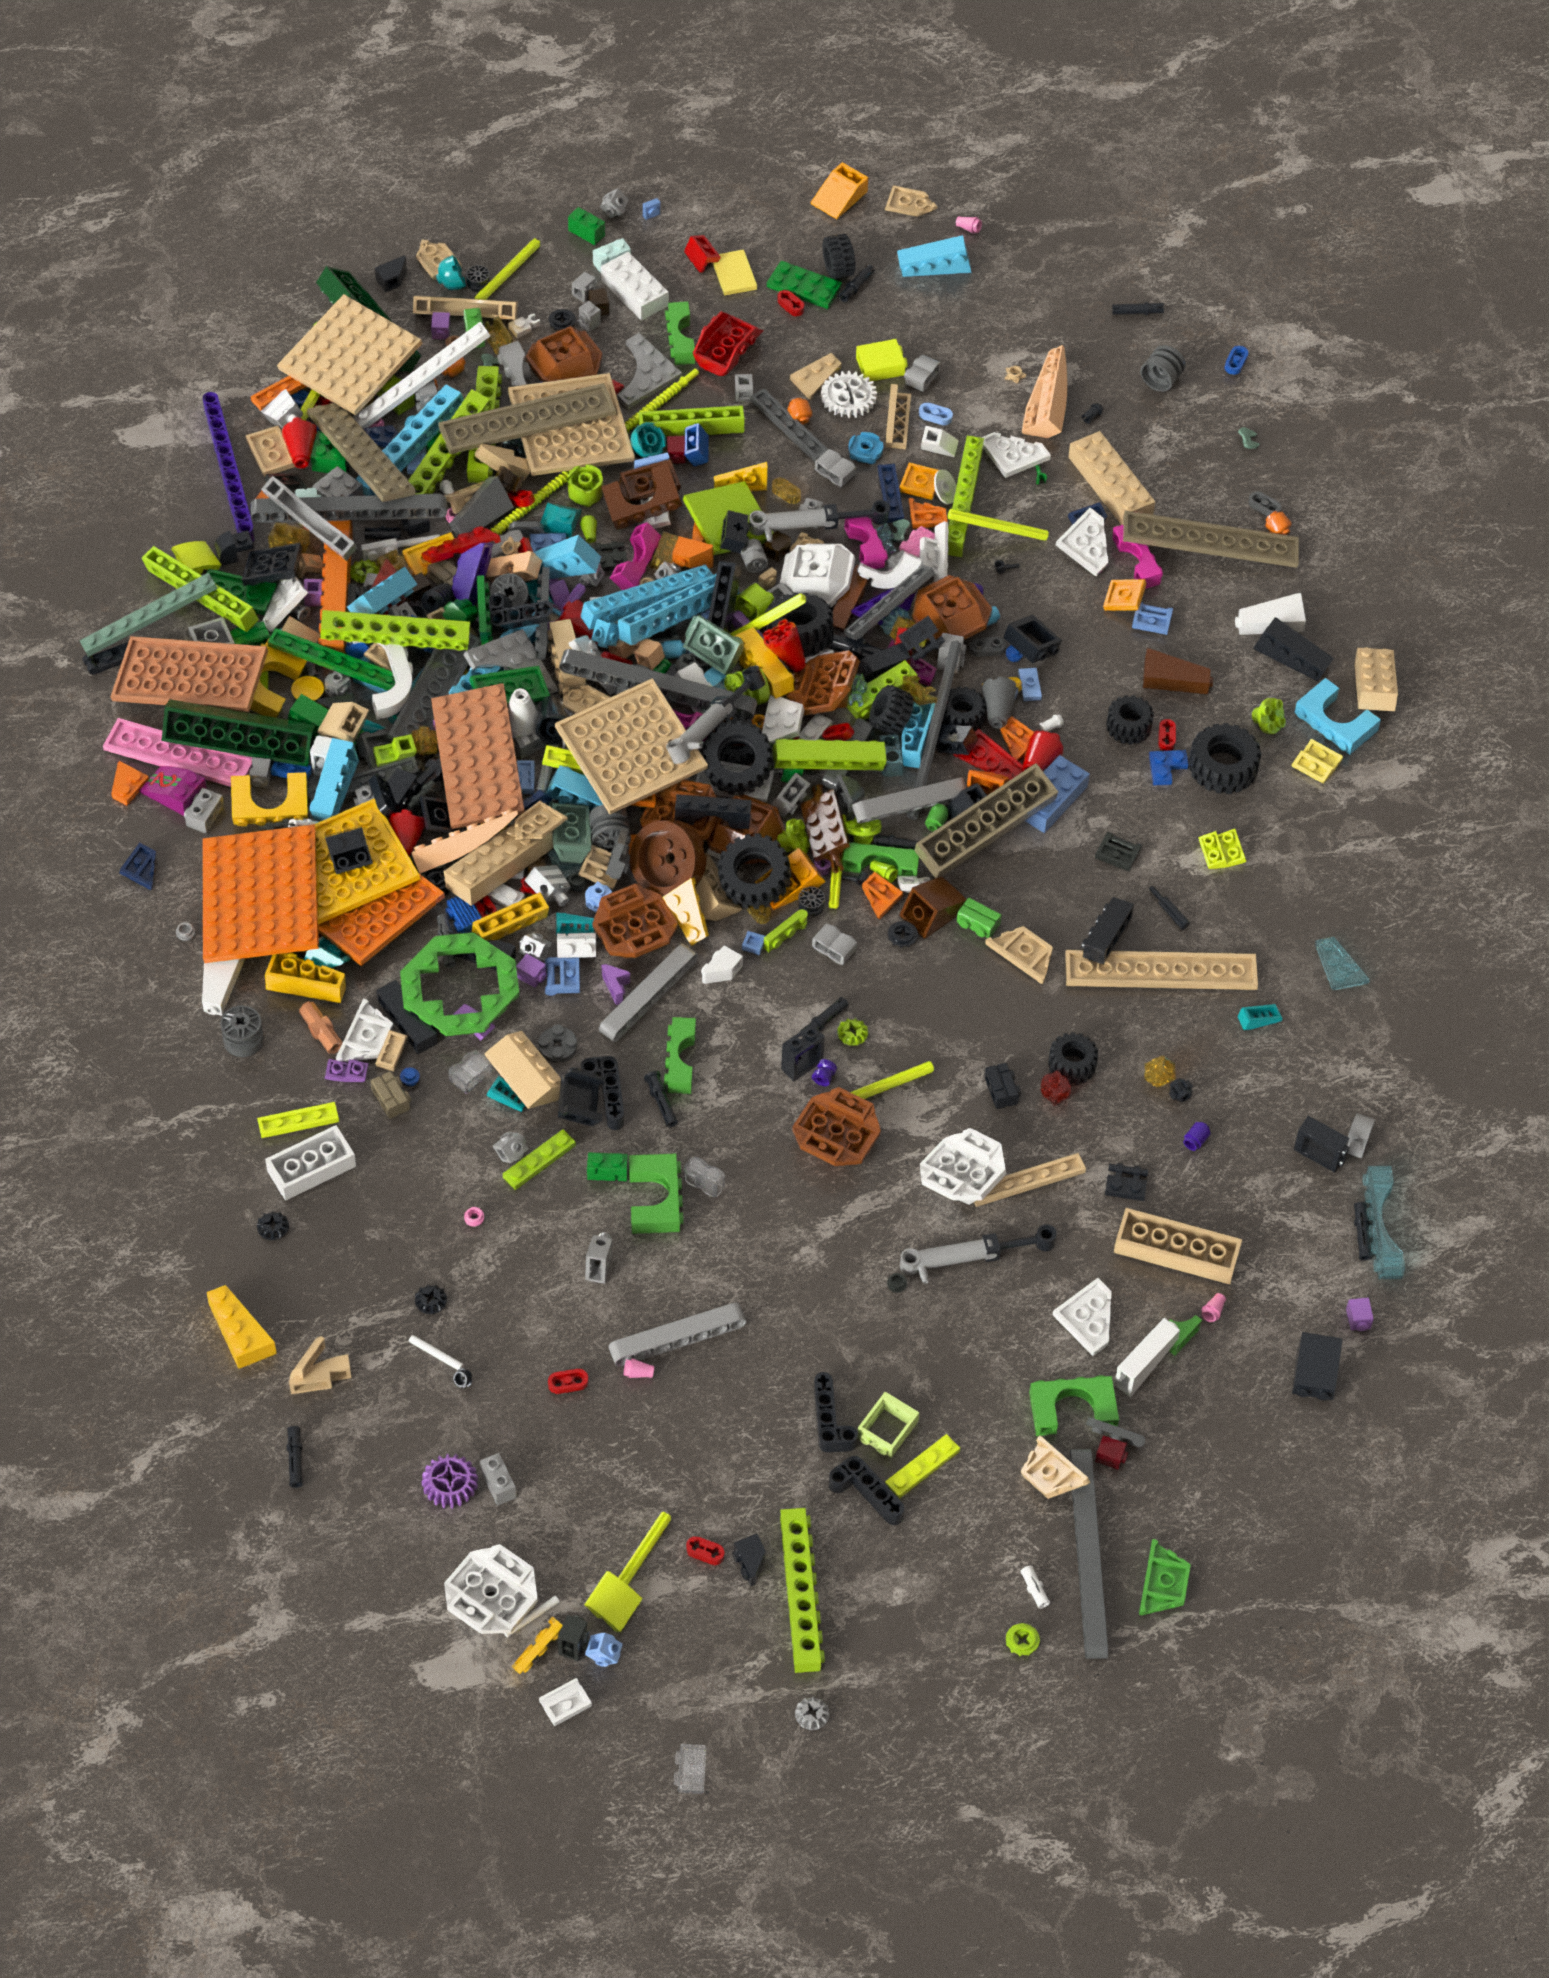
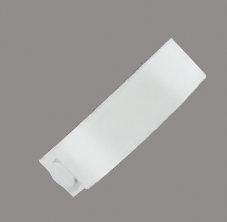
M904 551L899 564L892 570L878 571L860 563L857 571L860 573L859 576L869 580V578H872L871 586L883 589L895 588L919 568L921 558Z

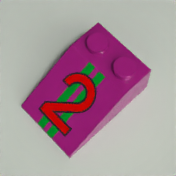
M160 766L139 791L184 816L186 809L192 805L195 795L199 794L202 788H207L205 778L191 770Z

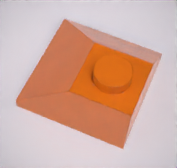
M678 537L672 553L673 562L676 565L696 568L706 564L708 568H713V545Z
M969 770L967 788L978 783L985 794L989 795L1007 783L1009 777L992 772Z

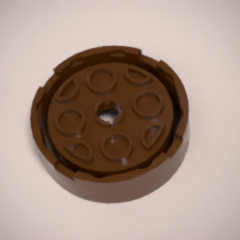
M656 821L646 825L636 835L630 852L631 869L636 881L643 888L661 894L662 897L691 878H695L696 884L694 885L696 887L706 869L707 855L704 854L703 840L693 827L682 821ZM671 853L675 856L673 863H670L669 854Z

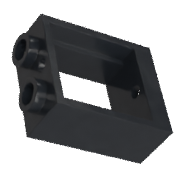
M1033 614L1008 624L1003 636L1007 642L1032 664L1043 661L1050 656H1055L1059 652L1062 642L1055 633ZM1031 633L1042 645H1036L1026 634Z
M813 1024L782 1044L781 1070L793 1082L815 1068L819 1061L824 1058L825 1036Z
M1307 1116L1298 1130L1294 1151L1335 1172L1338 1167H1342L1346 1162V1155L1350 1149L1348 1146L1350 1138Z

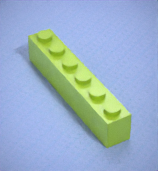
M743 406L639 412V425L645 422H652L654 426L662 429L665 438L667 436H685V428L697 423L701 425L708 435L744 433Z
M775 740L772 749L774 768L883 771L887 761L885 743L878 741Z

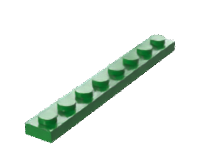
M275 628L268 640L269 647L389 691L396 684L392 671Z

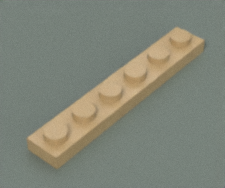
M1079 1153L1015 1172L1004 1176L983 1200H976L974 1204L978 1207L1085 1173L1086 1167Z

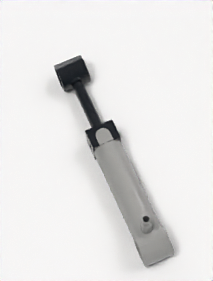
M878 500L873 503L871 510L837 512L836 504L824 505L823 509L764 513L762 511H753L749 516V531L753 535L765 533L767 542H772L773 530L825 526V530L837 529L839 519L871 517L875 524L882 525L888 521L890 506L886 501Z
M755 665L745 669L742 672L744 683L731 696H717L709 703L711 707L679 738L670 741L666 745L674 764L685 762L689 759L690 752L693 749L702 748V743L700 742L724 719H730L737 712L734 702L747 689L756 691L766 684L758 666Z
M1044 1224L1038 1228L1035 1236L998 1242L996 1233L982 1235L980 1240L923 1250L908 1248L901 1254L900 1270L905 1275H914L919 1271L922 1282L926 1284L929 1282L927 1269L981 1259H985L986 1262L996 1261L1000 1259V1252L1003 1249L1036 1244L1037 1248L1041 1251H1050L1055 1246L1057 1231L1052 1225Z

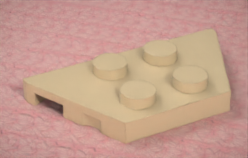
M1024 926L1016 928L1014 931L1001 933L1000 937L994 939L989 937L986 939L985 944L1039 983H1044L1053 950L1050 944Z
M1041 1436L1037 1438L1038 1444L1035 1450L1030 1452L1028 1461L1021 1470L1023 1477L1048 1499L1090 1483L1089 1478Z

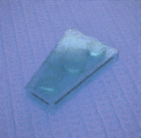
M1334 937L1315 941L1317 952L1332 991L1369 984L1370 979Z

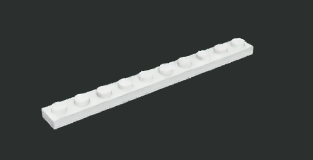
M479 322L353 418L362 428H368L489 338L490 334L483 324Z

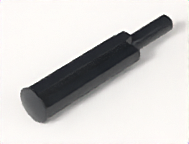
M1154 886L1149 887V890L1159 900L1158 904L1181 930H1185L1190 925L1189 920L1167 896H1162Z

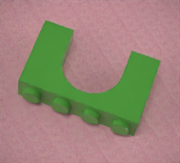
M676 1154L629 1155L630 1182H656L663 1185L669 1192L668 1197L658 1205L631 1207L632 1234L680 1232V1224H683V1212H679V1207H683L682 1195H678V1190H682L681 1178H677V1173H681V1162L677 1161Z
M1112 1376L1077 1377L1071 1380L1056 1379L1055 1381L1047 1382L1039 1380L1030 1384L1029 1394L1036 1436L1057 1434L1058 1421L1055 1405L1061 1399L1069 1396L1083 1398L1092 1406L1095 1419L1118 1427L1119 1416Z

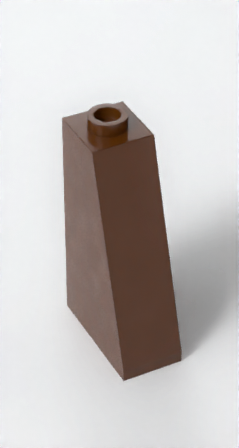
M1146 648L1143 688L1208 694L1209 687H1213V677L1210 676L1211 669Z

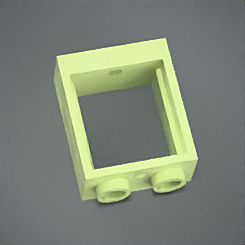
M884 1392L859 1425L858 1438L863 1444L876 1448L881 1455H887L892 1458L918 1423L919 1412ZM883 1410L907 1423L892 1445L868 1431Z

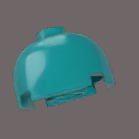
M452 255L443 259L439 263L438 274H436L438 283L443 284L449 290H458L466 287L465 277H462V269L457 258Z
M645 422L634 429L631 434L630 443L633 451L638 456L647 458L661 454L663 447L666 445V440L660 427L657 428L652 422Z

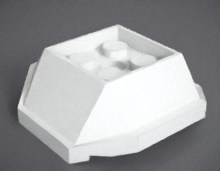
M842 544L797 545L792 552L785 555L780 583L782 582L792 594L808 593L811 596L816 595L819 599L825 600L832 608L836 601L850 589L855 556Z
M971 1128L964 1130L963 1133L944 1138L920 1163L922 1185L951 1200H960L969 1205L976 1200H983L1006 1175L1001 1143Z
M500 1544L492 1546V1548L470 1552L444 1583L447 1610L481 1634L512 1633L538 1602L534 1568ZM489 1592L496 1593L494 1596L486 1595Z

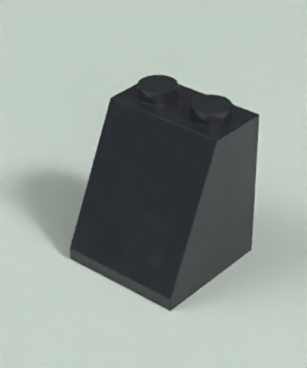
M1302 1332L1296 1354L1292 1394H1297L1300 1397H1315L1320 1400H1333L1343 1338Z

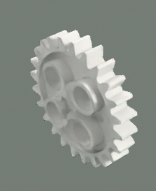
M841 371L840 376L835 373L834 378L829 376V381L825 380L824 385H822V403H824L825 408L829 407V412L834 410V415L841 413V417L847 415L850 418L851 415H854L857 418L858 413L863 416L864 411L869 413V408L873 409L874 404H876V386H873V381L869 382V377L863 378L864 374L857 376V372L851 374L848 371L847 374H844Z

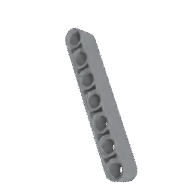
M961 777L854 803L852 808L857 823L860 824L932 807L935 804L949 803L967 787L964 778Z
M680 944L600 1024L599 1032L613 1042L618 1041L695 964L698 954L686 945Z
M731 1303L618 1339L610 1343L608 1348L615 1365L624 1366L626 1359L631 1360L633 1358L640 1361L739 1329L747 1321L740 1304Z

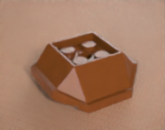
M570 326L533 343L526 355V362H528L530 368L543 383L598 375L603 356L601 350L586 331H579Z
M948 575L918 590L912 612V620L916 624L929 615L938 629L933 634L935 639L940 637L942 633L962 636L965 640L985 630L993 612L992 607L974 583L965 581L960 577Z
M849 650L818 655L806 662L805 668L798 672H793L792 675L795 680L793 683L794 691L787 693L786 696L791 701L803 704V716L845 708L848 705L857 678V669L860 661Z
M684 779L655 793V807H647L639 820L642 828L656 821L675 820L676 794L716 797L711 785ZM705 816L690 826L698 832L702 840H707L719 817Z
M748 795L734 796L731 799L752 800L749 829L730 828L725 820L719 818L710 836L705 841L711 851L721 854L722 851H727L726 846L729 843L734 844V839L738 837L743 839L746 834H750L752 837L757 833L761 834L763 838L766 835L772 837L774 842L785 829L777 807ZM752 859V860H749V861L745 862L744 864H754V863H758V862L768 863V862H766V861H764V860H761V859Z
M635 883L601 897L593 920V928L609 955L627 959L629 957H639L670 944L678 928V922L661 894L645 889L643 886Z
M840 1087L832 1089L830 1092L813 1096L793 1125V1133L800 1149L834 1166L862 1164L881 1133L873 1103Z

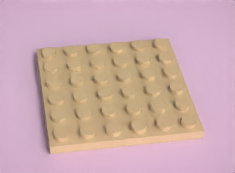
M343 294L280 361L277 367L280 371L352 414L357 415L423 343L420 338Z
M610 373L508 387L511 405L604 383L616 410V414L521 437L532 476L570 471L579 465L580 467H586V465L598 467L634 461V453Z
M653 678L555 723V728L609 814L617 812L708 768V764L698 749H693L690 752L689 759L680 764L673 763L666 745L670 741L679 738L686 730Z

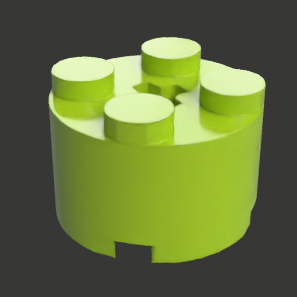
M579 465L569 472L568 496L572 501L584 507H591L602 498L603 491L601 486H603V476L597 467L593 465L580 467Z
M754 583L737 595L735 611H741L751 622L765 614L768 606L774 601V597L770 592H766L757 583Z

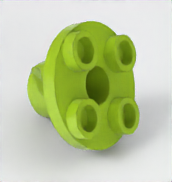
M1266 698L1260 707L1254 708L1252 712L1253 722L1259 724L1260 729L1265 734H1276L1286 724L1283 702L1280 699Z
M854 817V820L845 822L846 832L854 837V842L858 844L871 845L874 835L880 833L882 829L881 820L878 819L858 824L856 817Z
M801 819L788 820L786 831L783 830L782 834L778 835L777 841L786 852L795 851L799 847L807 854L811 845L809 837L805 832L804 822Z

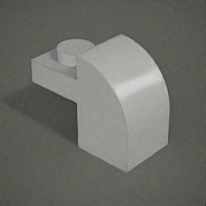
M1359 1113L1356 1114L1348 1138H1350L1348 1154L1362 1158L1376 1119Z

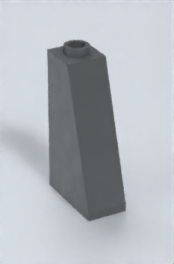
M498 476L487 478L449 523L451 533L455 538L462 533L473 531L476 527L488 525L514 508Z

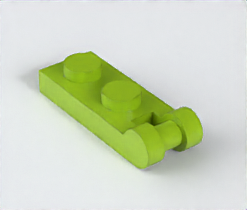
M803 909L798 910L764 937V949L769 953L774 948L777 949L784 940L791 938L798 929H805L807 927V911Z

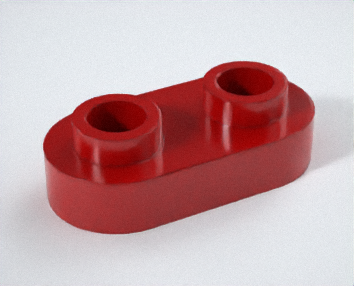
M583 1369L555 1372L548 1378V1388L555 1394L580 1391L585 1389L589 1383L588 1374ZM576 1380H581L582 1382H581V1383H576L575 1381H576Z

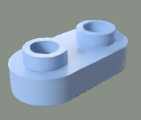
M923 403L919 407V416L924 420L940 425H948L952 422L953 413L948 408L932 403Z

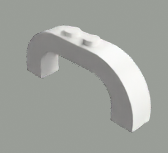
M377 643L386 651L396 682L395 686L389 691L372 695V706L377 720L393 716L401 711L411 693V673H413V667L411 662L407 661L408 651L406 647Z

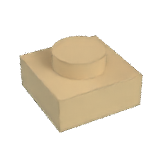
M771 567L761 574L758 585L764 590L773 587L777 580V571Z

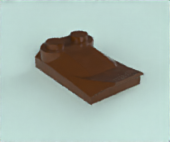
M671 459L620 473L619 484L625 500L631 502L653 497L656 493V482L651 468L668 463L679 492L681 484Z

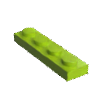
M562 1129L505 1171L503 1178L517 1190L574 1148L576 1142Z

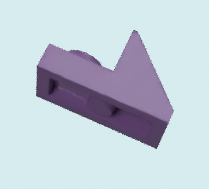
M558 578L549 579V596L553 603L560 607L569 595L567 585L564 580L559 581Z
M604 964L602 965V977L615 1004L619 1005L623 1001V995H625L623 986L630 983V973Z

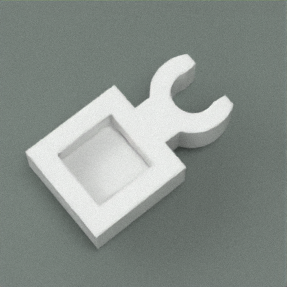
M530 314L527 319H524L522 316L509 322L508 328L516 338L532 332V328L539 327L540 320L534 321L535 314Z
M898 876L897 883L901 891L910 893L912 887L930 881V878Z

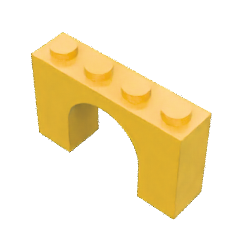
M268 641L265 645L261 644V646H266L268 649L262 673L265 671H277L295 681L300 677L307 660L269 647ZM259 679L250 709L263 716L277 718L286 699L266 689Z
M306 772L287 773V798L282 805L274 809H263L253 802L250 775L231 776L233 824L237 826H247L248 824L261 826L266 825L267 822H280L285 818H288V820L294 818L296 820L309 819Z

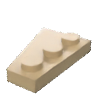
M830 353L791 374L790 380L811 400L814 394L822 389L825 380H829V376L833 377L841 369L842 363Z

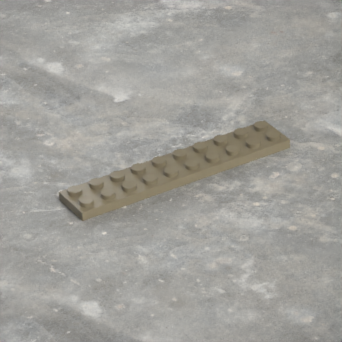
M602 383L439 422L438 427L449 454L479 448L482 443L492 445L616 414V410L605 384Z
M334 402L308 409L307 415L382 502L415 495V488L346 409Z
M1132 511L1124 512L1123 541L1295 568L1299 564V537Z

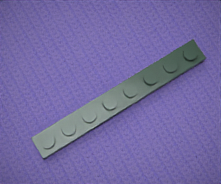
M207 573L79 641L89 657L216 590L217 587L210 574Z

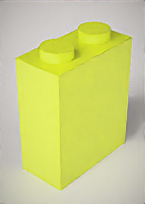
M896 339L856 347V360L861 373L864 374L863 378L869 377V382L904 376L908 363L907 359L903 358L902 346L898 345Z

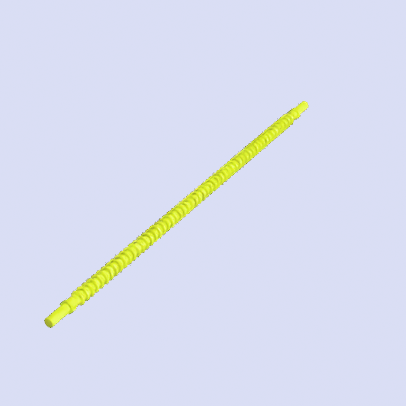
M694 369L685 377L682 376L677 383L675 382L673 385H670L666 391H663V394L661 393L656 399H653L652 402L643 407L642 410H639V412L656 411L657 408L667 403L671 397H674V394L676 395L680 392L681 388L686 387L688 382L699 374V371ZM639 413L625 421L627 433L633 430V427L635 428L639 425ZM563 471L562 474L555 477V480H552L551 483L549 482L548 486L545 485L537 494H534L535 502L532 505L516 508L515 511H512V514L505 517V520H501L490 531L501 535L502 532L508 529L509 524L520 520V517H524L527 511L530 512L531 509L538 506V503L545 500V497H549L552 492L563 486V483L568 481L570 471Z

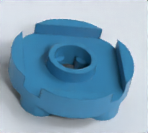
M861 432V435H854L849 440L848 445L850 458L862 463L874 464L882 456L883 442L879 440L880 437L871 432Z

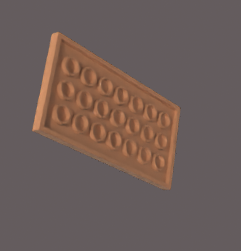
M130 636L110 697L112 701L166 705L169 699L249 712L268 649L266 646Z
M501 683L431 698L451 828L456 829L474 823H484V819L495 816V819L502 817V812L512 809L513 812L517 811L518 815L523 814L525 808L504 684Z

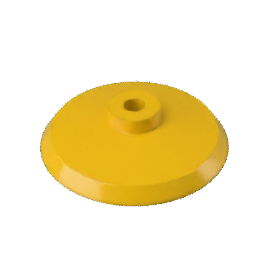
M303 676L292 684L291 692L296 699L303 694L315 701L323 694L324 685L316 677Z

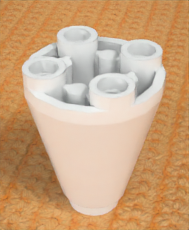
M517 689L513 692L508 704L512 735L515 738L536 733L535 726L539 715L528 692L524 689Z

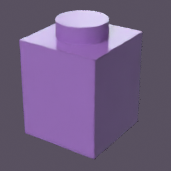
M433 312L431 324L432 339L446 340L450 336V313Z
M304 579V587L308 592L304 597L305 606H321V595H323L322 579Z
M526 954L516 966L517 978L534 988L539 983H542L547 976L546 964L529 954Z
M1369 1298L1350 1299L1346 1308L1350 1329L1358 1331L1371 1329L1373 1314Z

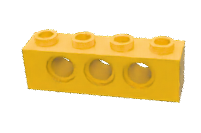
M539 892L474 921L471 932H474L486 941L498 940L547 918L549 906Z

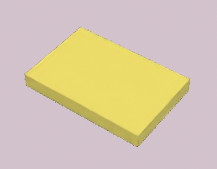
M744 250L719 254L721 256L719 262H712L724 296L757 290V284Z

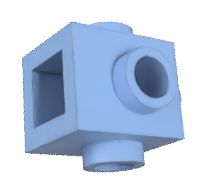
M600 882L590 886L585 892L586 907L596 913L601 897L612 893L611 889Z
M605 1632L590 1635L585 1655L596 1661L597 1665L606 1667L618 1663L623 1644L617 1641L613 1635Z

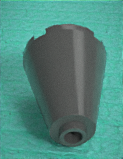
M997 677L995 680L989 678L982 685V694L986 703L988 722L992 727L999 729L1006 726L1018 695V687H1016V683L1006 677Z

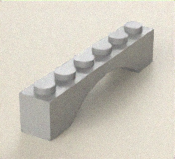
M515 341L499 347L497 359L500 365L503 364L506 377L512 381V387L527 385L522 369L523 363H525V353L519 342Z
M274 476L261 489L267 497L345 561L358 548L351 539L323 519Z

